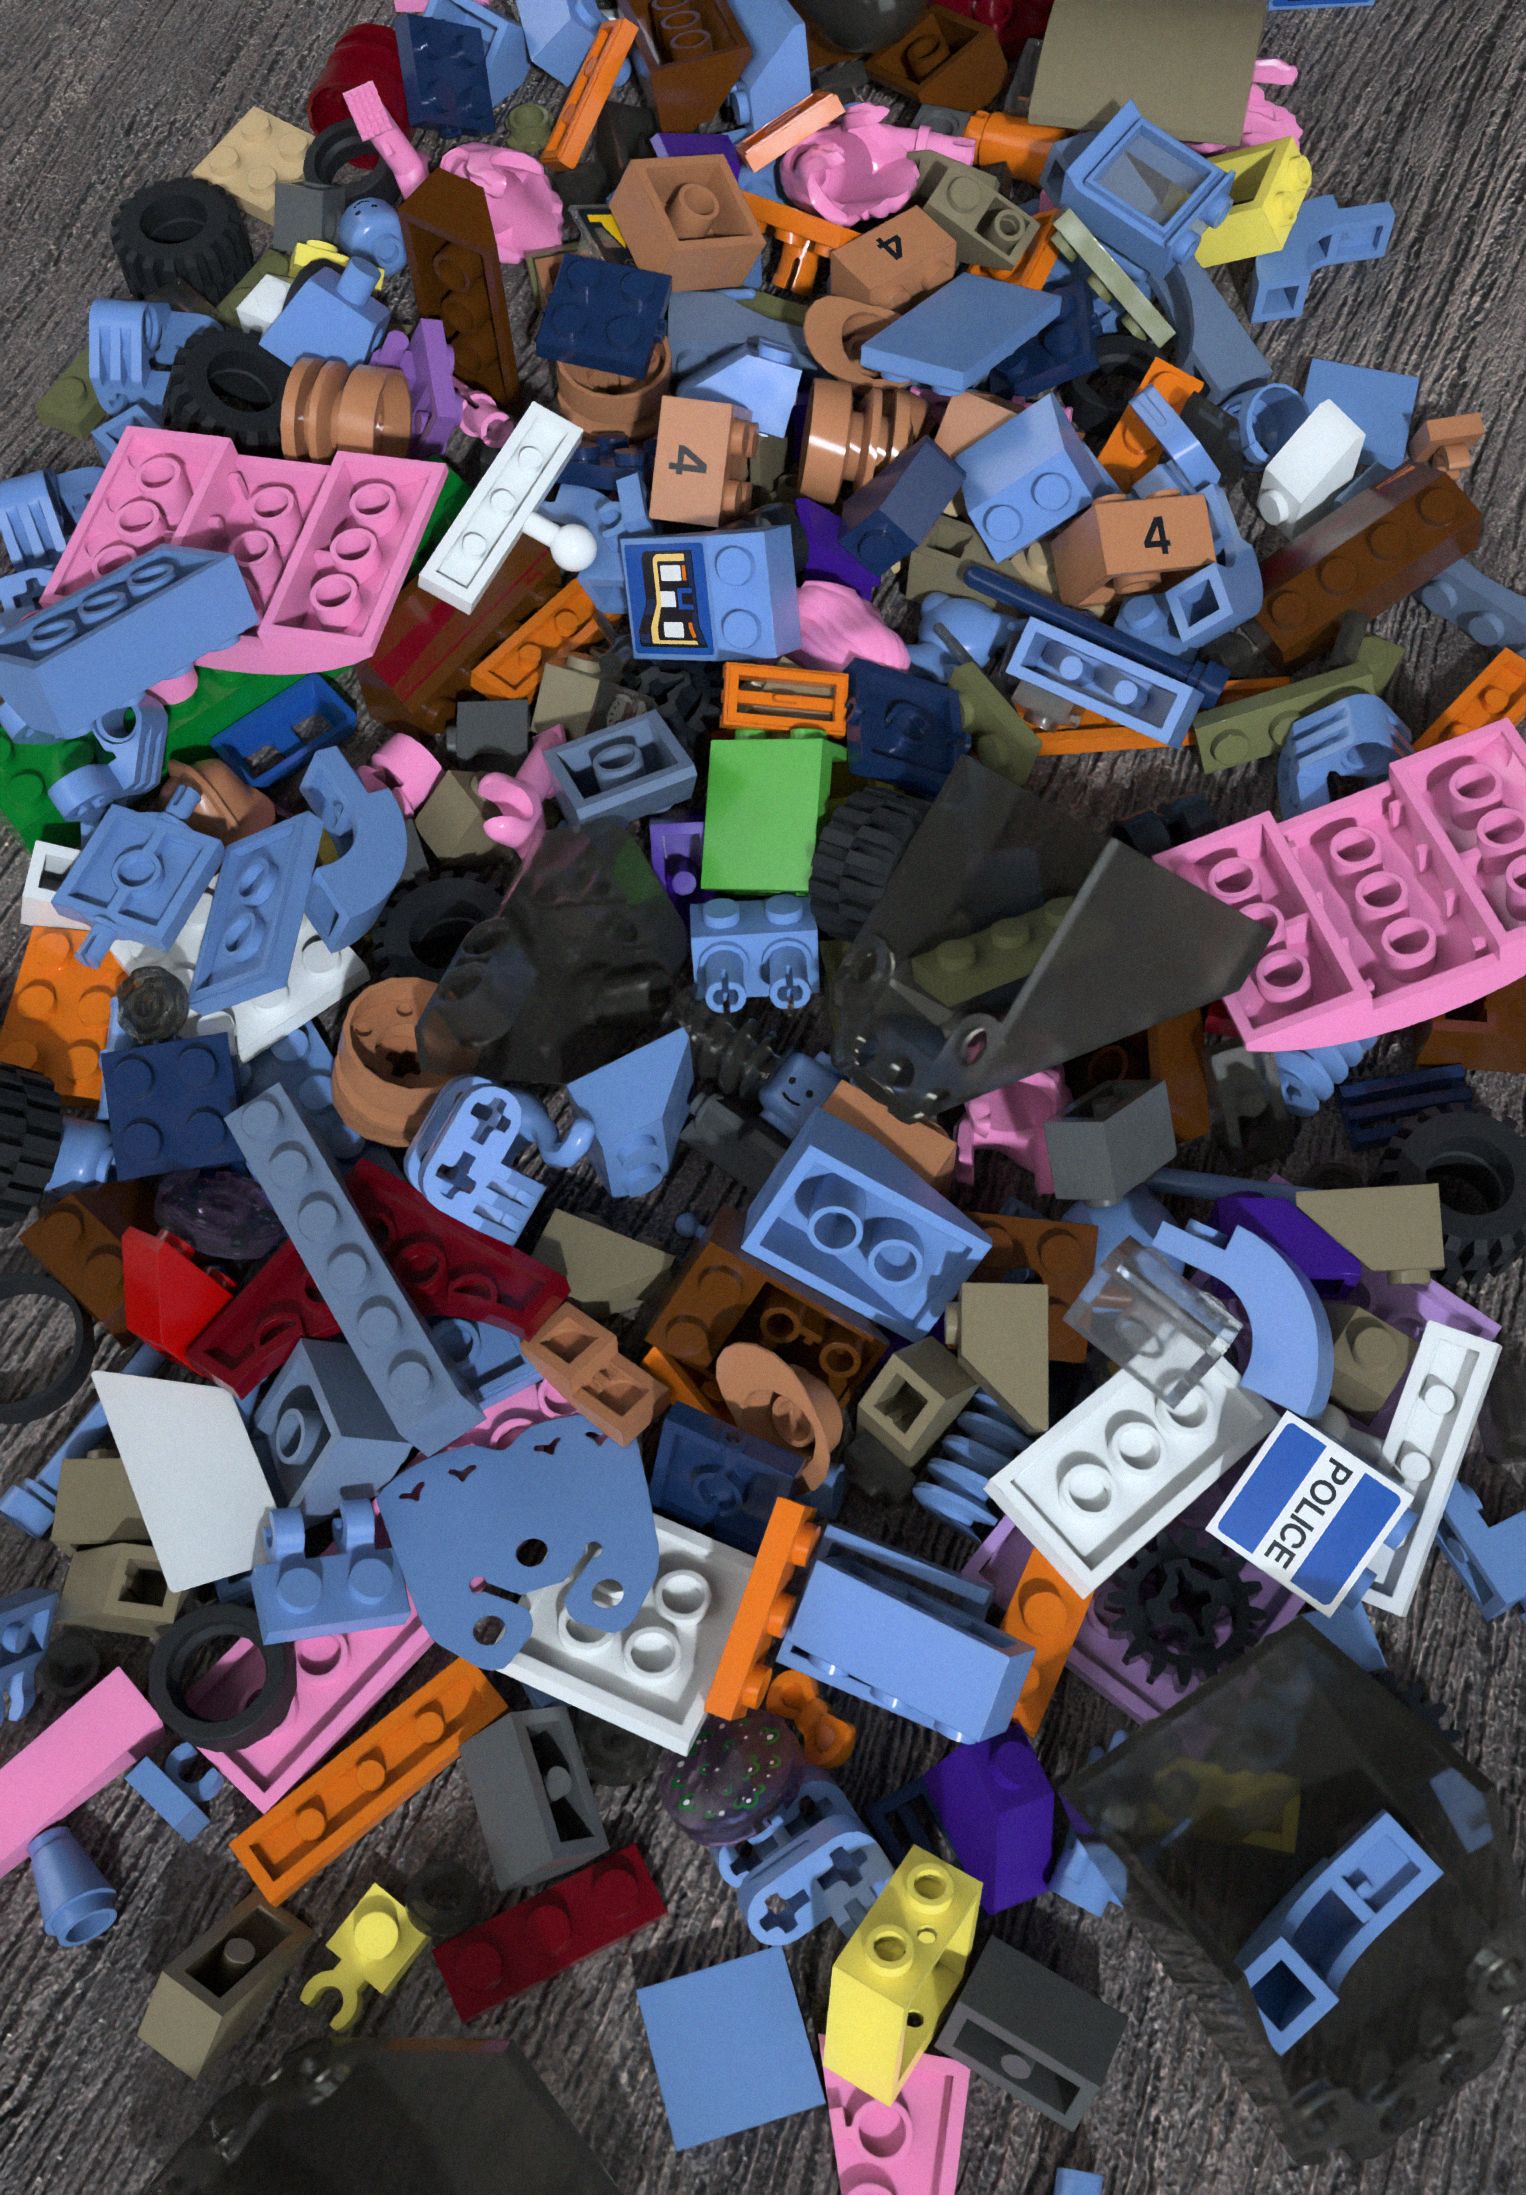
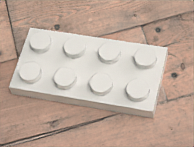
M1184 1316L994 1475L986 1484L984 1490L1084 1600L1269 1435L1282 1417L1261 1395L1239 1385L1243 1376Z

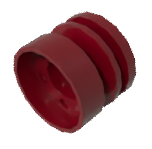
M364 23L349 27L339 37L334 51L328 58L326 68L320 73L309 95L306 107L310 127L316 136L329 125L346 118H352L343 93L373 80L382 103L411 143L416 128L409 125L395 30L383 25ZM360 155L346 163L356 168L373 170L379 161V155Z

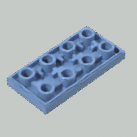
M963 272L861 345L860 365L880 371L881 377L887 381L901 383L913 380L931 385V390L942 396L961 395L968 387L983 375L988 374L993 367L1007 356L1012 355L1017 348L1031 337L1036 336L1041 329L1060 315L1062 296Z

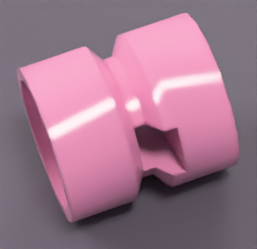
M403 733L395 734L373 754L371 759L373 767L365 765L356 769L368 793L389 788L399 805L403 819L412 818L413 822L415 820L414 811L420 813L445 776L443 768L433 755L415 739Z

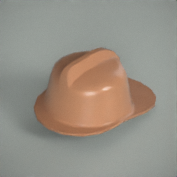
M829 295L815 300L806 311L803 330L806 345L815 361L834 376L836 381L851 383L852 393L869 395L873 386L881 387L882 390L900 389L913 382V380L901 383L887 381L881 377L880 371L860 365L861 345L902 317L899 313L849 298Z
M210 758L186 765L172 759L167 763L170 778L160 789L159 803L162 811L168 805L178 785H185L186 790L188 786L200 794L202 800L197 804L186 824L196 832L220 839L225 850L227 845L274 825L276 821V807L272 801L251 785L245 784L222 760Z
M737 1342L725 1347L716 1360V1379L738 1428L805 1458L796 1494L803 1495L817 1490L827 1478L830 1453L840 1442L844 1426L842 1409L834 1392L824 1381L809 1373L805 1368L795 1364L787 1365L775 1353L758 1344Z

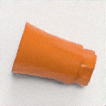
M978 110L974 116L970 117L964 137L977 139L973 165H979L982 170L1005 175L1043 190L1038 180L1053 143L1076 136L1079 129L1028 124L1027 117L998 111L991 114Z

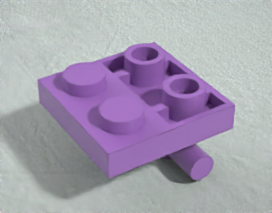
M421 318L410 343L408 337L403 332L398 330L389 332L382 348L372 354L368 363L369 366L402 370L408 380L412 400V431L407 459L424 461L434 454L438 457H443L446 452L447 441L454 427H459L462 421L463 401L461 394L455 392L452 379L455 363L454 350L451 344H446L442 320Z

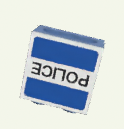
M1287 1410L1205 1530L1328 1618H1331L1340 1603H1343L1351 1610L1355 1609L1378 1575L1366 1567L1382 1543L1395 1551L1417 1520L1419 1514L1408 1507L1415 1497V1491L1310 1419Z

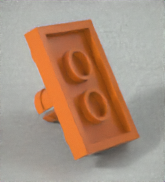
M741 190L761 233L765 234L767 224H769L766 233L778 240L784 241L776 273L774 272L771 283L784 289H790L792 292L811 297L814 287L812 285L823 256L831 259L832 251L864 234L785 204Z

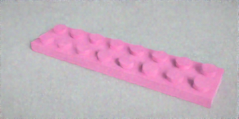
M544 1378L485 1409L483 1412L487 1417L486 1420L432 1456L468 1445L483 1446L493 1450H504L512 1444L519 1434L531 1426L561 1417L580 1415L581 1413ZM587 1432L585 1434L593 1439L598 1446H601L608 1438L606 1434L598 1435L594 1432ZM555 1438L549 1445L535 1446L534 1450L544 1451L553 1455L560 1438ZM420 1451L399 1474L430 1457H427ZM476 1465L468 1466L463 1471L451 1469L448 1473L455 1475L463 1482L469 1473L476 1469ZM418 1483L411 1493L401 1494L399 1498L418 1501L421 1489L425 1483ZM375 1498L371 1502L375 1522V1550L392 1548ZM528 1539V1540L522 1542V1543L518 1546V1549H517V1551H516V1554L521 1550V1548H522L530 1539ZM335 1541L319 1557L339 1555ZM476 1577L470 1582V1590L473 1593H481L488 1583L483 1577ZM405 1579L404 1583L411 1608V1614L405 1625L288 1642L296 1659L297 1689L288 1714L269 1736L241 1750L217 1753L196 1747L263 1814H266L303 1784L435 1642L419 1619ZM241 1637L184 1696L188 1707L198 1716L214 1721L231 1719L247 1710L260 1695L266 1679L265 1660L259 1648L249 1639Z

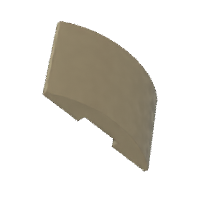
M1054 0L1035 77L1028 124L1101 132L1132 98L1143 118L1177 140L1240 147L1270 0Z

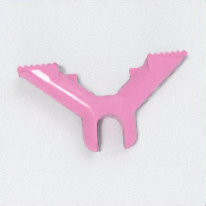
M371 80L343 93V96L362 141L370 140L394 173L404 200H406L430 175L428 162L432 161V159L424 151L413 148L382 103L374 82Z
M558 724L532 737L534 747L515 777L500 772L488 773L479 782L478 795L495 803L503 816L494 817L484 822L485 834L493 841L516 850L560 920L563 927L565 944H569L597 932L589 881L574 877L546 830L542 802L544 798L551 799L556 795L542 752L566 743L564 725Z

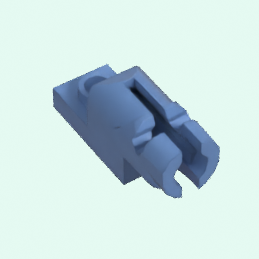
M1456 1478L1434 1540L1487 1622L1521 1605L1525 1612L1521 1614L1520 1618L1526 1624V1509L1489 1528L1483 1520L1485 1515L1480 1499L1468 1484L1464 1482L1459 1483Z

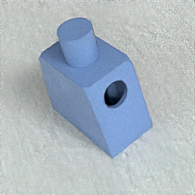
M358 256L351 257L342 275L332 268L323 267L304 283L263 335L258 345L292 368L302 357L320 359L326 363L329 360L346 363L350 371L359 364L368 365L372 354L381 348L391 318L390 310L371 296L381 277V272L372 263Z

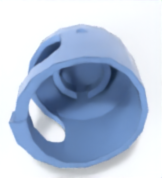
M1280 383L1267 384L1228 398L1217 410L1211 426V440L1215 453L1222 463L1236 471L1258 472L1265 470V467L1310 416L1306 402L1298 391L1287 384ZM1261 441L1264 443V445L1266 446L1271 455H1269L1263 450V448L1260 445ZM1231 455H1245L1248 461L1256 464L1258 467L1245 465L1235 460Z

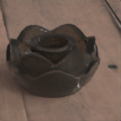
M162 966L137 968L131 972L129 978L125 979L117 989V999L119 1002L117 1021L119 1026L130 1034L133 1041L145 1045H154V1040L156 1039L167 1042L184 1027L190 1012L188 992L182 980L169 969Z
M584 1710L579 1713L573 1730L587 1775L601 1785L625 1787L634 1784L648 1775L659 1759L662 1749L661 1745ZM616 1735L624 1737V1744L619 1748L611 1745V1740Z

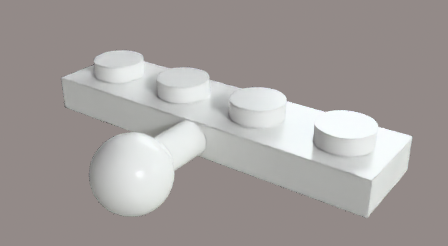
M533 401L420 572L418 587L470 615L522 533L548 546L554 561L562 569L578 572L589 567L597 554V542L592 532L579 524H567L560 527L536 513L580 445L584 430Z
M1428 1320L1386 1440L1352 1428L1346 1415L1339 1408L1327 1404L1320 1421L1310 1419L1415 1491V1497L1408 1507L1419 1514V1516L1395 1551L1382 1543L1366 1567L1378 1575L1361 1599L1362 1601L1400 1617L1407 1616L1503 1348L1500 1344Z

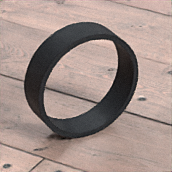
M18 1272L0 1275V1301L24 1294H41L61 1300L71 1308L76 1324L75 1345L66 1367L48 1387L27 1399L0 1404V1423L3 1424L31 1422L61 1408L81 1388L89 1374L94 1359L95 1338L88 1316L62 1285L38 1274Z

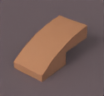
M568 1301L550 1316L530 1342L523 1340L520 1343L521 1353L549 1384L585 1418L623 1448H626L670 1405L669 1388L618 1352L617 1336Z

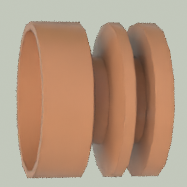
M666 335L663 344L656 343L645 381L556 361V379L559 387L557 393L558 415L584 430L581 442L596 443V435L619 433L629 436V444L644 445V441L653 439L658 433L662 395L671 396L669 388L672 376V353Z
M302 357L294 364L290 372L282 400L280 431L285 460L331 466L337 451L407 459L411 443L412 400L408 380L402 370L359 364L350 371L346 363L329 360L326 363L324 360Z
M814 378L809 393L797 477V499L808 498L816 503L833 505L839 495L843 480L853 481L854 494L913 445L914 428L911 421L910 392L895 390L892 394L887 415H882V388L873 386L866 399L863 412L854 411L851 383Z
M418 977L389 978L367 987L350 1004L342 1027L338 1052L330 1078L332 1103L346 1126L370 1142L390 1148L410 1146L440 1091L447 1082L460 1074H470L473 1072L481 1041L477 1020L464 1000L441 984ZM460 1092L456 1096L454 1103H456V1101L463 1094V1092Z

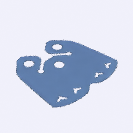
M582 1414L561 1417L527 1428L504 1450H493L473 1445L454 1448L415 1464L387 1484L377 1496L376 1501L419 1619L432 1640L478 1668L490 1671L505 1668L531 1636L533 1629L532 1616L526 1607L484 1591L473 1593L469 1586L471 1580L476 1577H483L488 1584L519 1595L564 1582L585 1554L584 1548L590 1542L601 1544L602 1553L598 1557H592L565 1595V1606L568 1614L577 1622L605 1632L617 1633L626 1629L636 1619L659 1570V1544L637 1437L626 1448L621 1447L610 1437L601 1446H598L593 1439L585 1434L587 1432H594L598 1435L605 1433ZM555 1438H560L553 1455L544 1451L534 1450L535 1446L549 1445ZM476 1465V1469L470 1472L463 1482L455 1475L448 1473L451 1469L463 1471L468 1466ZM418 1483H425L421 1489L418 1501L399 1498L401 1494L411 1493ZM528 1539H539L547 1546L548 1554L546 1559L537 1566L528 1567L522 1565L516 1557L518 1546ZM606 1579L619 1582L624 1592L622 1600L611 1608L599 1607L592 1599L594 1586ZM486 1616L499 1617L505 1624L506 1631L503 1638L493 1645L480 1644L473 1635L475 1624Z

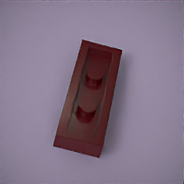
M633 1843L431 1951L459 2018L466 2025L666 1918L669 1914L636 1843Z

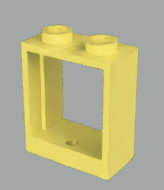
M1293 135L1206 158L1226 173H1229L1231 170L1236 172L1229 197L1234 200L1233 203L1254 198V201L1232 206L1218 228L1213 229L1209 226L1201 235V242L1194 253L1201 267L1207 268L1282 250L1292 225L1296 221L1297 213L1307 189L1312 182L1310 163L1305 156H1301ZM1172 183L1161 205L1169 220L1190 197L1189 194Z
M914 1844L833 1964L823 2066L888 2107H891L966 1984L983 1888L982 1882ZM908 2016H918V2021L921 2023L920 2026H909L907 2024Z

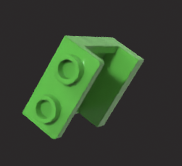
M806 728L791 729L790 739H772V733L767 731L741 729L735 731L734 740H711L701 889L729 896L773 897L788 894L796 897H812V893L808 892L809 878L812 875L813 869L811 862L813 854L817 851L820 843L819 837L824 827H828L832 762H846L847 748L828 741V733L826 731Z

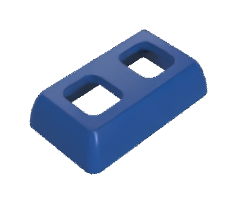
M311 673L215 735L210 740V745L221 760L245 784L251 785L265 795L308 766L316 751L338 746L350 738L356 729L357 715L319 674ZM312 715L321 716L332 728L305 745L292 731L293 728ZM272 746L285 760L258 777L245 761L261 748Z

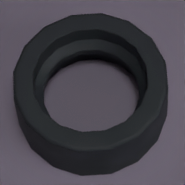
M346 118L329 125L314 138L306 151L303 165L305 180L330 185L339 168L349 160L360 155H379V161L371 174L361 182L346 187L345 210L357 200L368 197L383 199L393 206L402 193L394 173L370 140L362 141L353 118Z
M1110 335L1097 338L1100 368L1067 382L1065 406L1066 408L1073 407L1072 421L1085 432L1102 439H1109L1126 410L1129 400L1107 398L1097 394L1087 384L1096 378L1108 375L1125 376L1141 384L1156 357L1168 363L1165 355L1154 345L1134 336Z
M231 1602L204 1605L179 1618L159 1640L149 1665V1695L159 1718L192 1746L217 1753L246 1749L269 1736L288 1714L297 1689L296 1659L288 1642L263 1645L257 1611L253 1608ZM232 1634L247 1638L259 1648L265 1660L266 1679L260 1695L247 1710L231 1719L214 1721L198 1716L188 1707L182 1694V1676L188 1661L202 1645L218 1636Z

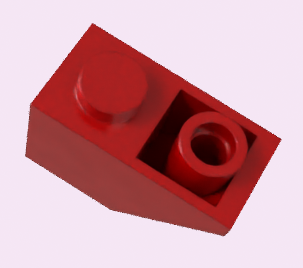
M129 1226L122 1236L126 1329L170 1362L207 1380V1377L192 1368L184 1355L236 1298L234 1294L239 1289V1286L228 1276L209 1265H205L201 1270L193 1264L190 1259L196 1251L173 1233L161 1229L155 1237Z

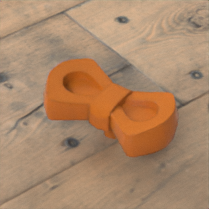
M794 1669L779 1674L769 1687L765 1707L773 1716L793 1720L799 1731L804 1735L805 1764L815 1765L824 1769H831L844 1764L851 1756L855 1747L856 1727L849 1721L834 1715L832 1706L820 1696L817 1679Z

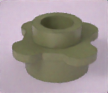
M526 103L515 107L505 121L506 128L511 133V136L507 139L508 148L526 152H536L545 149L552 133L551 127L554 125V116L547 112L543 106L535 103Z

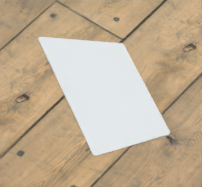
M99 1370L93 1371L91 1373L92 1380L169 1590L173 1593L254 1569L255 1565L269 1564L264 1549L262 1530L263 1527L271 1526L270 1510L278 1508L232 1394L220 1387Z

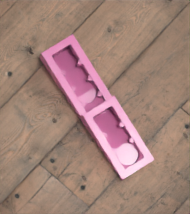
M120 1666L115 1668L0 1769V1879L29 1857L27 1848L37 1836L57 1824L167 1738L163 1722L157 1712Z

